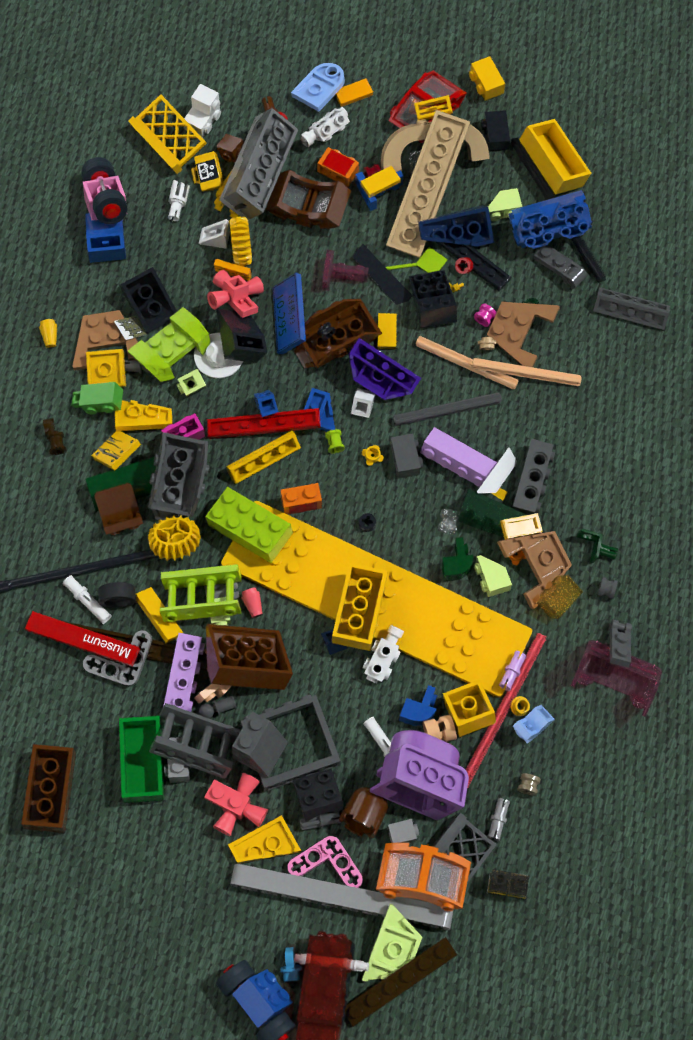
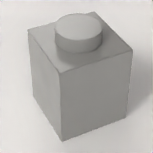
M412 819L389 824L387 827L391 843L411 844L415 843L417 840L416 836H419L417 824H413Z

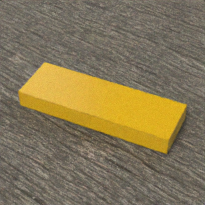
M152 587L136 593L137 603L165 643L178 638V633H183L176 621H163L160 608L165 606Z

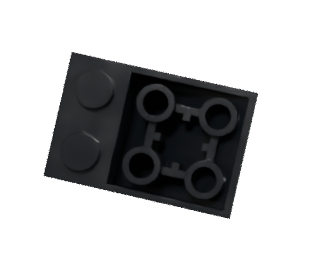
M445 270L409 276L421 328L457 322V305Z
M216 309L224 359L257 363L267 354L265 336L251 315L242 318L236 311Z

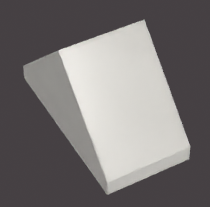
M225 219L202 228L199 244L226 249L230 234L229 221Z

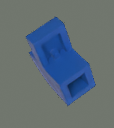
M428 685L422 703L406 698L399 721L413 726H421L423 721L433 719L436 713V708L433 707L438 696L434 694L436 688Z

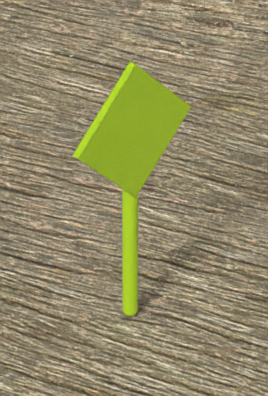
M428 247L417 263L386 268L393 270L418 266L429 273L440 271L448 259Z

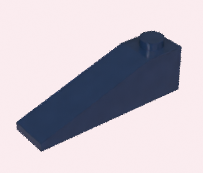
M482 205L418 222L421 240L471 246L494 243L489 208Z

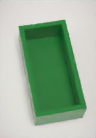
M160 716L119 718L121 794L123 802L164 800L163 757L149 752L156 736L162 735Z

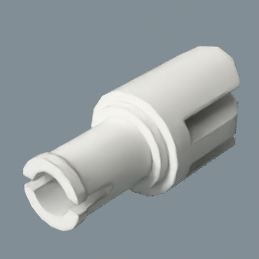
M173 180L168 200L171 204L168 219L172 220L173 217V221H179L181 208L186 205L190 185L187 184L185 187V184L182 182L177 187L178 181Z

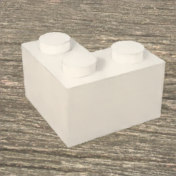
M200 84L191 96L192 108L184 119L203 138L205 134L211 131L212 123L214 120L217 121L219 119L221 111L219 93Z

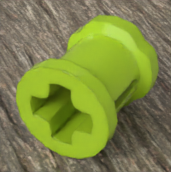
M335 429L325 433V438L328 439L329 443L328 452L331 454L345 450L340 437L342 434L341 430Z

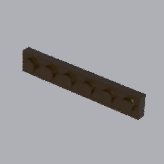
M446 937L346 1005L345 1015L352 1026H356L458 956L448 939Z

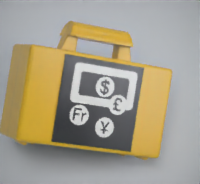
M212 151L195 156L196 167L191 169L194 184H200L201 191L203 192L219 189L223 186L224 181L218 154Z

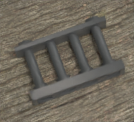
M165 703L159 714L161 718L166 719L162 735L156 736L149 752L225 779L233 765L232 761L226 760L229 743L235 742L240 729ZM173 722L184 726L180 743L169 739ZM192 729L203 732L199 750L188 746ZM211 736L222 739L218 757L207 753Z

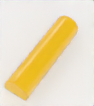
M291 430L226 466V469L233 482L237 484L301 447L295 433Z

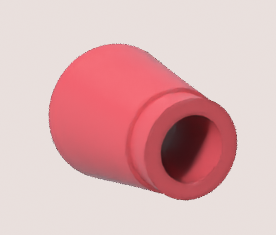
M250 588L241 592L243 596L241 599L252 618L262 615L260 592L256 588Z

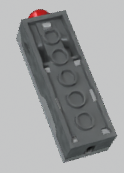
M271 108L255 117L219 199L236 214L246 217L248 220L264 212L298 129L288 121L284 113L277 112Z

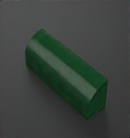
M155 457L117 468L115 471L111 470L85 478L95 511H99L94 496L96 492L125 483L132 485L136 499L150 495L152 489L150 477L152 473H155L156 466L153 465Z

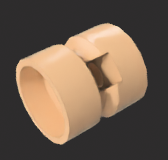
M450 714L439 717L438 721L435 719L423 721L424 733L445 742L457 739L454 722Z

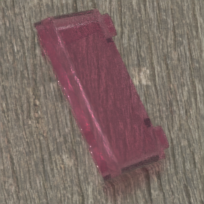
M590 640L571 686L575 687L576 682L588 685L596 681L629 695L633 706L643 709L642 716L646 717L658 690L662 670L634 656H631L629 668L610 663V646Z

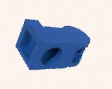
M270 390L254 394L257 408L260 410L262 417L278 412L274 394Z

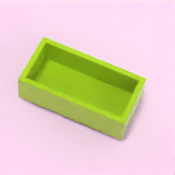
M229 487L225 489L205 516L208 526L270 563L273 562L293 534L290 523Z

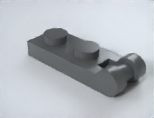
M612 619L610 623V663L629 668L631 664L632 624H622L618 620Z

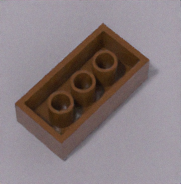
M33 744L21 823L24 829L65 833L76 758L74 748Z

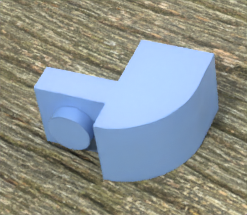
M539 705L525 718L517 721L513 727L516 734L521 739H524L526 743H529L555 719L542 705Z

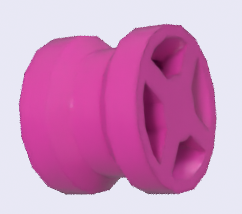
M482 304L479 307V312H476L473 317L477 323L488 327L491 323L490 320L495 318L496 311L491 306Z

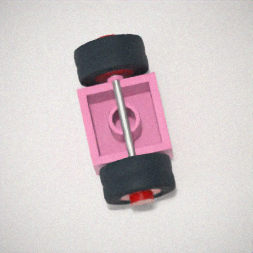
M95 157L88 160L82 167L81 175L84 181V199L91 220H99L104 224L118 223L127 214L126 196L119 177L115 176L113 166L107 159Z

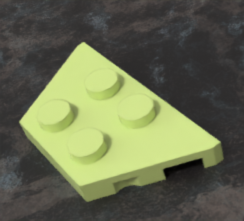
M391 903L368 960L369 970L368 972L364 971L362 981L383 980L415 958L422 940L419 932Z

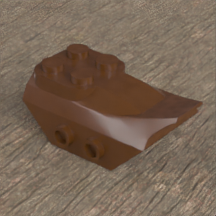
M343 299L333 302L324 310L316 311L305 322L306 341L296 346L294 352L304 368H319L337 357H344L351 351L358 338L369 344L377 336L381 335L382 332L361 299ZM330 322L331 327H334L336 331L331 338L324 341L321 339L322 335L319 336L317 332L323 324Z

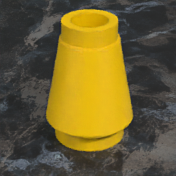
M42 320L39 329L45 347H56L57 324L55 320Z

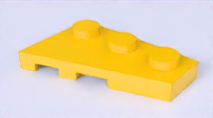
M122 400L121 410L115 411L116 431L164 429L172 424L171 408L152 404L142 405L134 400L130 402Z
M282 815L228 844L237 864L301 852Z

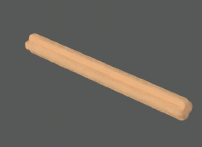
M419 336L416 341L417 347L506 387L515 389L518 385V379L507 374L473 369V359L422 336Z
M474 358L472 362V368L477 370L580 386L582 379L580 375L479 358Z

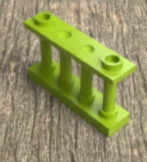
M238 564L161 572V581L164 589H168V607L160 608L164 622L241 614L239 602L234 600V583L241 582ZM226 583V601L214 602L215 584ZM207 585V602L195 604V587ZM188 587L187 605L176 606V589Z

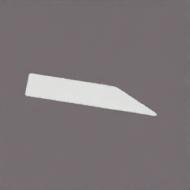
M510 448L503 454L477 493H496L517 463Z

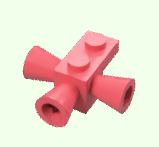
M225 270L219 271L214 276L213 284L223 289V291L208 292L207 299L212 309L216 310L225 303H228L242 318L258 313V306L248 297V295L262 294L264 291L263 283L258 276L247 282L240 275L230 277Z
M242 773L237 791L214 779L204 798L223 808L224 814L213 826L216 830L231 836L236 818L242 820L243 816L256 826H261L268 809L250 804V798L248 797L260 783L256 778Z

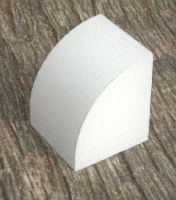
M357 388L351 414L369 418L375 394L371 391Z

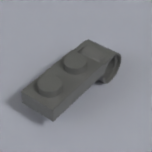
M549 245L542 246L534 254L536 261L561 276L564 283H568L571 289H575L587 277L586 271L580 265Z

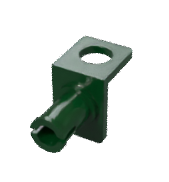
M581 529L576 534V537L594 542L590 563H594L599 555L613 560L616 559L617 553L615 552H618V548L602 544L603 534Z

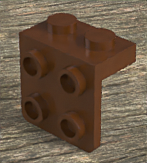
M130 483L95 493V500L106 535H116L121 530L127 528L129 530L136 529L143 524Z

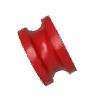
M467 257L459 258L455 263V269L460 274L469 273L473 269V262ZM464 261H466L465 264H467L468 267L463 270V268H461V264L464 263Z

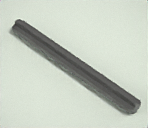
M497 392L396 414L393 416V422L395 426L499 404L502 402V397Z

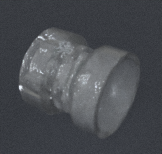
M450 509L441 510V522L438 524V531L455 534L457 531L456 522L459 520L460 514Z

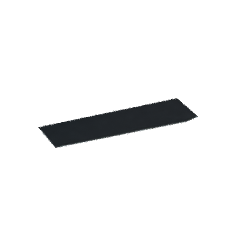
M362 244L353 255V258L396 305L408 302L413 295Z

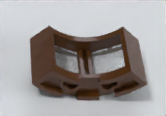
M289 169L279 174L266 210L283 220L287 218L297 221L296 224L311 228V225H318L320 229L336 228L340 226L351 190L340 181H314L304 178Z

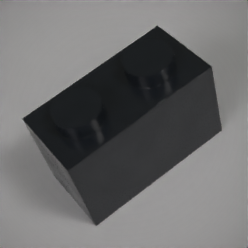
M506 110L485 112L484 119H481V129L485 130L483 137L486 140L488 150H509L510 134Z

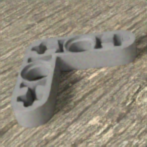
M143 630L135 633L131 642L132 645L139 647L140 641L138 637H142L143 634H146L145 638L148 641L147 643H142L141 648L145 650L144 652L139 651L141 661L133 665V667H138V670L133 669L132 676H134V679L129 680V682H126L127 678L124 676L130 673L131 668H127L128 665L125 664L121 665L95 655H88L83 660V667L90 673L127 686L135 685L139 680L152 644V636ZM94 658L95 663L102 665V661H104L105 663L101 668V673H98L100 671V668L92 667L91 670L90 665H88V661H93ZM109 665L116 667V673L113 676L106 674V668Z

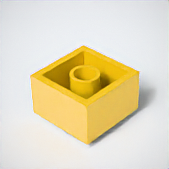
M480 680L443 693L445 707L453 719L459 737L496 723L495 711Z

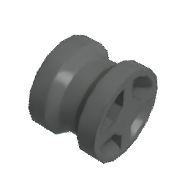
M602 577L598 595H606L613 599L618 581H609L606 577Z

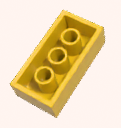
M349 563L332 634V643L371 651L388 571Z

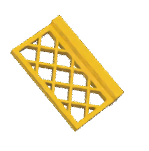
M161 94L136 118L132 117L128 120L176 174L181 172V167L207 144ZM163 101L165 103V111H156L157 105ZM146 115H152V123H144L142 119ZM156 115H164V123H155ZM168 115H176V123H167ZM179 126L187 127V135H178ZM155 127H163V135H155ZM167 127H175V135H166ZM179 138H187L186 147H177ZM190 138H198L200 140L195 147H189ZM166 139H174V147H166ZM186 150L185 156L179 161L177 159V151Z

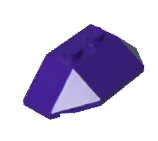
M358 338L349 353L353 380L383 400L412 394L421 380V377Z

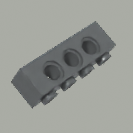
M531 439L511 513L521 516L539 514L542 503L538 502L540 496H544L546 489L543 482L544 479L548 480L551 471L547 467L549 462L553 463L555 452L552 451L553 444ZM540 460L543 462V464L538 465L535 463V461ZM536 477L539 481L534 482L530 478ZM532 494L534 498L529 499L525 495Z

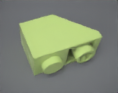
M518 188L503 190L497 194L488 206L491 221L509 218L508 214L512 213L511 210L522 207Z
M481 555L477 556L474 569L476 574H480L482 581H480L482 591L487 592L488 597L510 591L512 583L506 567Z

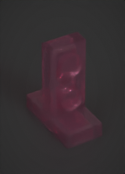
M327 250L322 290L329 291L331 278L361 282L368 281L369 268L361 265L349 266L344 263L333 264L334 250Z

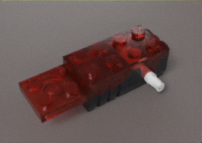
M318 931L316 936H309L307 954H295L294 962L305 965L297 1015L298 1029L296 1040H340L341 1030H343L344 1026L343 1019H345L346 998H348L352 970L368 972L369 962L353 960L355 944L348 940L346 934L334 935Z

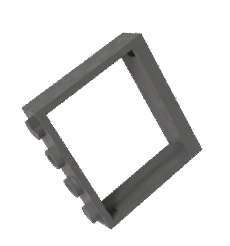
M305 695L300 698V701L294 703L288 701L279 708L265 709L259 715L271 720L313 705L331 756L270 778L258 772L264 792L292 783L295 779L340 766L341 761L316 695ZM250 715L244 717V720L241 721L242 728Z

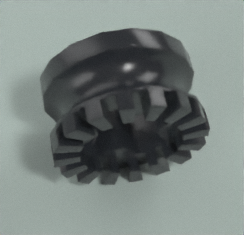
M328 322L319 328L317 334L319 336L322 335L321 339L325 341L334 335L336 329L331 327V323Z
M365 513L359 518V527L362 531L370 532L375 528L376 519L372 514ZM370 519V522L373 524H369V526L366 527L365 523L362 521Z

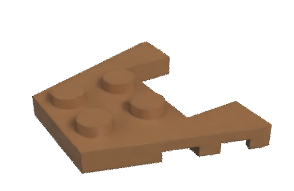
M501 302L487 336L492 337L500 348L522 366L534 367L537 355L522 350L523 342L535 317L553 323L560 306Z
M120 310L83 316L73 361V370L87 369L86 352L88 350L126 345L128 353V350L138 343L136 338L125 340L114 321L124 319ZM128 353V359L135 361L136 359Z
M555 531L497 542L505 558L522 549L539 583L523 593L531 609L539 605L541 599L549 593L552 586L572 566Z

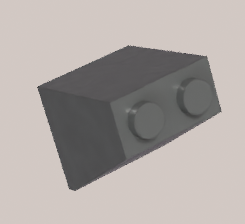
M252 711L232 746L233 759L269 778L288 742L271 721Z

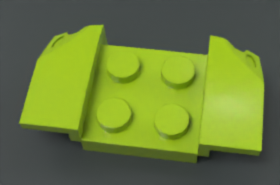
M184 307L170 317L171 323L146 342L140 340L128 350V353L160 382L175 378L171 366L196 347L203 356L210 344L207 330Z

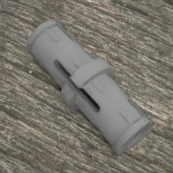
M503 798L497 799V805L494 815L491 816L492 823L487 836L490 839L494 838L496 841H500L503 825L507 822L505 817L510 804L508 800H505L503 804Z

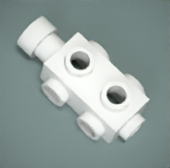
M341 107L326 113L323 118L314 122L309 127L310 131H305L300 135L301 142L306 147H309L314 143V140L323 142L330 140L335 132L342 131L345 125L350 122L347 117V111Z
M393 625L389 626L385 639L381 638L380 641H375L371 649L374 651L371 659L367 657L363 665V669H365L364 674H367L366 679L376 684L378 680L382 682L383 679L387 680L392 671L389 668L391 662H396L401 653L398 651L399 646L396 643L402 637L404 631ZM384 647L390 649L388 655L383 654L382 649ZM375 665L381 666V671L379 673H376L374 671Z

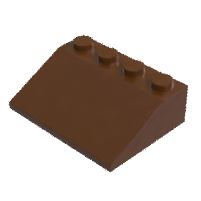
M214 624L206 625L207 670L211 684L285 690L293 672L279 630Z

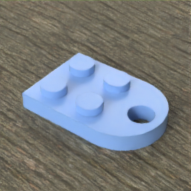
M320 64L291 92L293 98L319 112L343 87L345 82L344 72L336 64ZM332 71L336 72L334 75H329Z

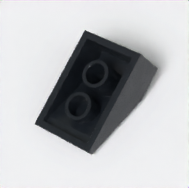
M153 267L119 285L126 300L147 333L169 322L170 317L177 312Z

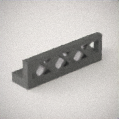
M599 287L593 311L664 330L670 306Z

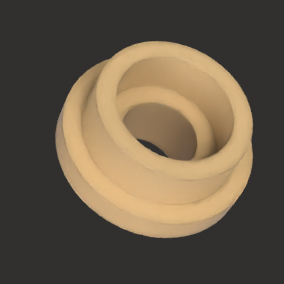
M482 337L478 341L480 350H494L496 341L492 337Z

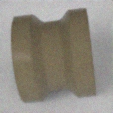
M521 774L520 779L522 782L518 786V791L536 796L538 793L537 785L540 784L541 779L532 774Z

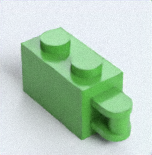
M116 382L81 385V391L73 392L71 406L82 408L88 414H96L97 412L112 413L113 411L121 410L123 389Z

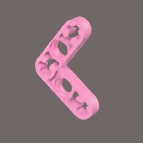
M334 836L324 838L288 863L289 874L303 876L326 860H329L346 886L359 888L362 884L361 873L340 841ZM328 841H330L331 843H334V842H335V843H336V845H335V850L337 851V853H338L340 850H341L343 853L337 854V855L332 859L331 856L334 855V852L332 851V849H328V850L326 849V847L328 846L327 842H328ZM311 852H317L320 855V859L317 862H311L308 859V855ZM305 857V861L310 867L306 868L304 864L300 867L301 872H293V864L300 865L303 863L301 858ZM339 858H345L348 861V865L346 868H339L336 861ZM352 867L354 870H351L350 873L353 877H358L357 885L349 884L350 877L347 873L345 876L342 873L347 872Z

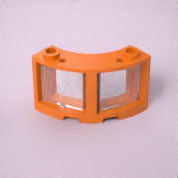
M409 843L385 844L376 890L383 893L384 897L389 899H395L396 897L418 899L440 906L442 910L449 912L454 909L463 908L471 865L470 861L452 852H449L448 855L438 852L439 848L421 844V847L418 848L414 846L409 847Z

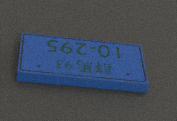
M298 273L291 275L273 287L278 354H284L306 341L301 274Z

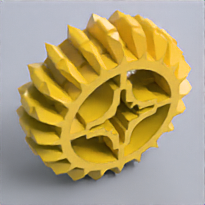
M241 216L231 218L229 223L234 264L240 266L250 265L252 254L248 219Z
M182 515L178 518L173 516L172 518L166 517L165 520H159L158 524H153V528L150 529L148 534L151 551H153L155 556H159L160 559L165 557L167 561L170 558H173L175 561L176 558L183 559L185 555L190 556V553L195 552L196 548L199 547L201 539L199 528L194 520L190 521L189 517L183 518Z

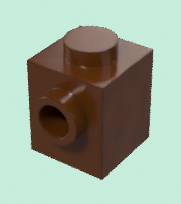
M225 134L216 147L223 159L235 163L244 141L241 138Z

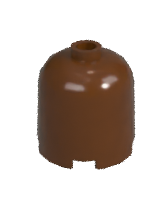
M361 787L352 794L339 817V821H344L346 823L344 827L356 835L362 837L364 833L369 835V839H373L387 813L388 802L385 798L371 793L369 787Z

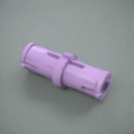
M515 651L510 664L506 666V672L499 683L502 689H504L506 682H508L505 690L510 691L515 678L520 675V668L527 657L523 652L519 658L520 651Z

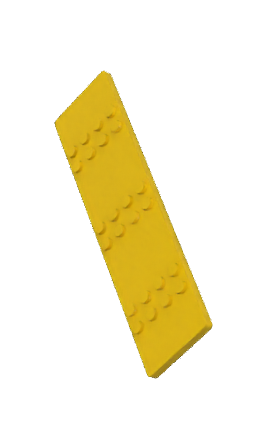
M254 501V503L290 523L293 534L272 563L232 541L221 561L222 566L238 564L242 577L335 621L349 563L388 571L373 639L378 641L381 638L385 639L389 626L393 625L404 631L402 637L396 643L399 646V651L468 684L480 680L485 692L498 698L502 697L508 683L506 682L504 689L499 686L506 672L505 668L510 664L515 651H520V658L532 634L531 628L262 502Z

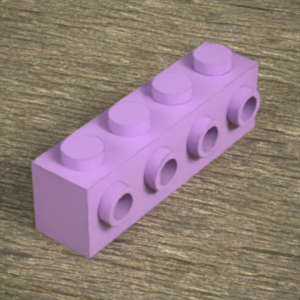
M435 427L424 441L420 451L425 457L439 463L444 468H448L460 477L471 481L478 487H481L497 464L496 461Z
M178 633L164 705L165 703L175 705L178 708L191 712L193 701H190L191 693L195 694L197 682L194 681V676L199 674L201 663L197 662L198 656L203 655L205 643H201L202 637Z

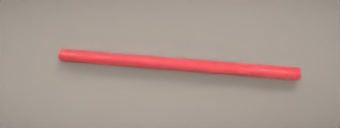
M537 634L520 668V675L515 678L511 690L506 692L505 698H503L495 713L496 723L488 726L486 734H484L476 749L477 751H475L471 758L469 766L466 768L469 784L471 783L469 781L473 780L472 777H474L473 775L478 770L476 768H479L477 766H480L479 764H481L480 762H482L485 756L484 753H487L485 751H488L487 749H489L488 747H490L494 739L493 736H496L497 730H499L504 717H506L505 715H507L506 713L510 709L511 701L517 696L516 694H518L517 692H519L526 679L527 673L530 671L529 669H531L547 638L545 635Z

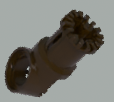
M53 418L44 419L45 435L50 441L51 446L50 454H64L67 451L63 444L64 433L54 430L55 423Z

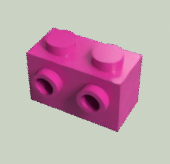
M196 414L186 416L181 421L168 425L161 430L162 434L165 432L198 440L205 437L204 428Z

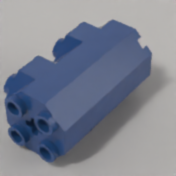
M580 190L511 210L512 213L508 215L517 246H521V248L528 246L535 249L548 245L552 239L559 237L570 239L581 236L588 229H591L592 221L588 205L584 202L586 198L583 191Z

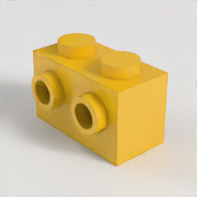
M490 56L471 63L469 77L471 81L475 82L478 94L482 95L485 101L504 94L505 82Z

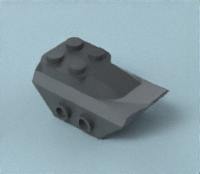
M163 432L159 454L155 455L153 463L156 466L155 473H152L150 477L152 489L148 508L152 509L156 520H165L166 517L172 518L173 516L178 518L181 515L183 518L187 516L193 517L200 495H203L205 491V484H203L204 476H207L209 471V465H207V441Z

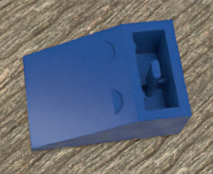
M87 213L86 239L90 263L126 259L123 219L115 224H104L99 220H91L90 214Z

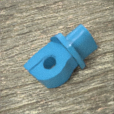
M294 947L285 948L286 966L280 968V972H283V981L300 980L299 971L302 970V967L294 962Z

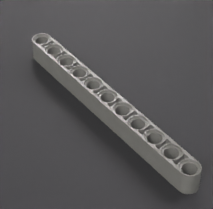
M234 864L230 885L233 887L238 885L242 886V889L262 890V893L276 896L277 894H282L281 897L296 900L297 898H302V901L316 904L321 902L322 905L335 908L341 906L345 910L355 912L361 910L362 913L375 916L380 914L382 917H385L391 903L409 923L418 924L420 922L424 926L443 927L444 930H450L453 911H444L440 906L429 902L404 897L389 899L380 892L242 864Z

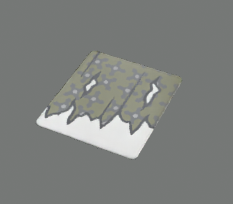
M136 316L114 321L125 340L147 335Z

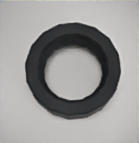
M112 582L98 588L99 605L106 608H123L133 605L136 602L135 586L126 582Z

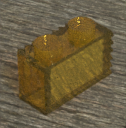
M558 575L553 579V585L539 595L540 599L537 604L551 619H559L583 593L582 589L569 575Z

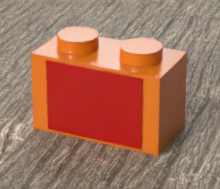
M328 147L317 163V172L335 181H340L346 187H349L355 178V174L359 172V162L352 157L341 154L336 149Z
M315 483L282 489L281 501L284 513L288 515L321 509L322 498L319 484Z

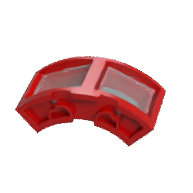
M435 71L425 72L408 90L399 104L392 108L390 112L391 117L388 121L399 128L416 124L417 115L414 103L449 95L453 112L460 107L467 93ZM447 102L419 108V110L430 108L432 106L447 104Z

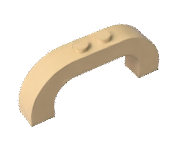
M426 119L417 120L416 124L407 125L396 130L387 139L383 147L381 170L392 165L396 172L400 170L402 172L401 154L403 149L411 142L425 140L432 121L427 122ZM470 124L464 139L467 144L469 160L489 159V150L485 138L479 130Z

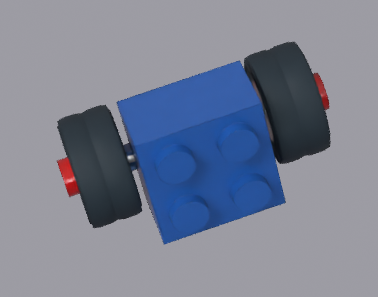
M246 960L240 961L236 965L232 964L224 970V974L216 982L224 996L233 995L257 1028L266 1024L257 1033V1039L286 1040L288 1034L296 1025L288 1014L283 1011L293 1002L288 992L279 985L275 975L269 972L268 969L255 975V971Z

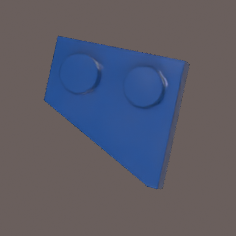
M312 388L304 410L319 408L321 428L317 429L326 432L335 430L330 393Z

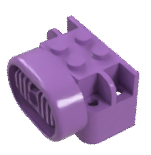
M405 730L394 734L392 737L390 751L384 758L383 767L377 770V777L381 779L380 783L370 788V792L432 819L440 820L464 808L469 776L467 771L458 765L460 754L453 745L424 732Z

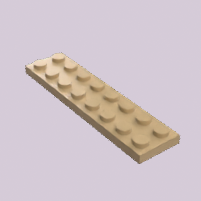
M436 110L388 238L387 247L421 258L427 241L421 240L418 222L436 217L470 126V121Z

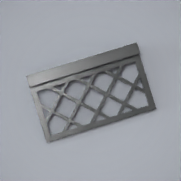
M459 813L453 818L432 847L439 848L438 852L441 853L446 851L448 855L451 843H459V856L463 858L475 856L476 865L469 870L468 883L497 844L466 819L467 817ZM465 825L472 831V839L462 840L461 830ZM484 840L490 846L486 852L478 853L476 841ZM473 841L474 853L464 854L462 842ZM420 863L408 877L413 883L417 881ZM432 863L434 872H431L430 875H435L436 887H428L427 891L435 893L432 890L436 889L437 894L440 895V889L448 888V885L439 886L438 874L449 873L450 878L451 870L437 872V864Z

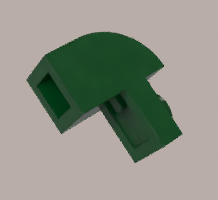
M463 537L455 538L456 556L442 557L443 581L460 580L471 570L473 555H468V545L464 544Z

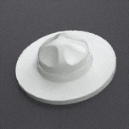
M220 333L209 334L210 344L203 356L195 348L194 361L197 368L203 374L212 378L231 376L237 372L243 361L224 359Z

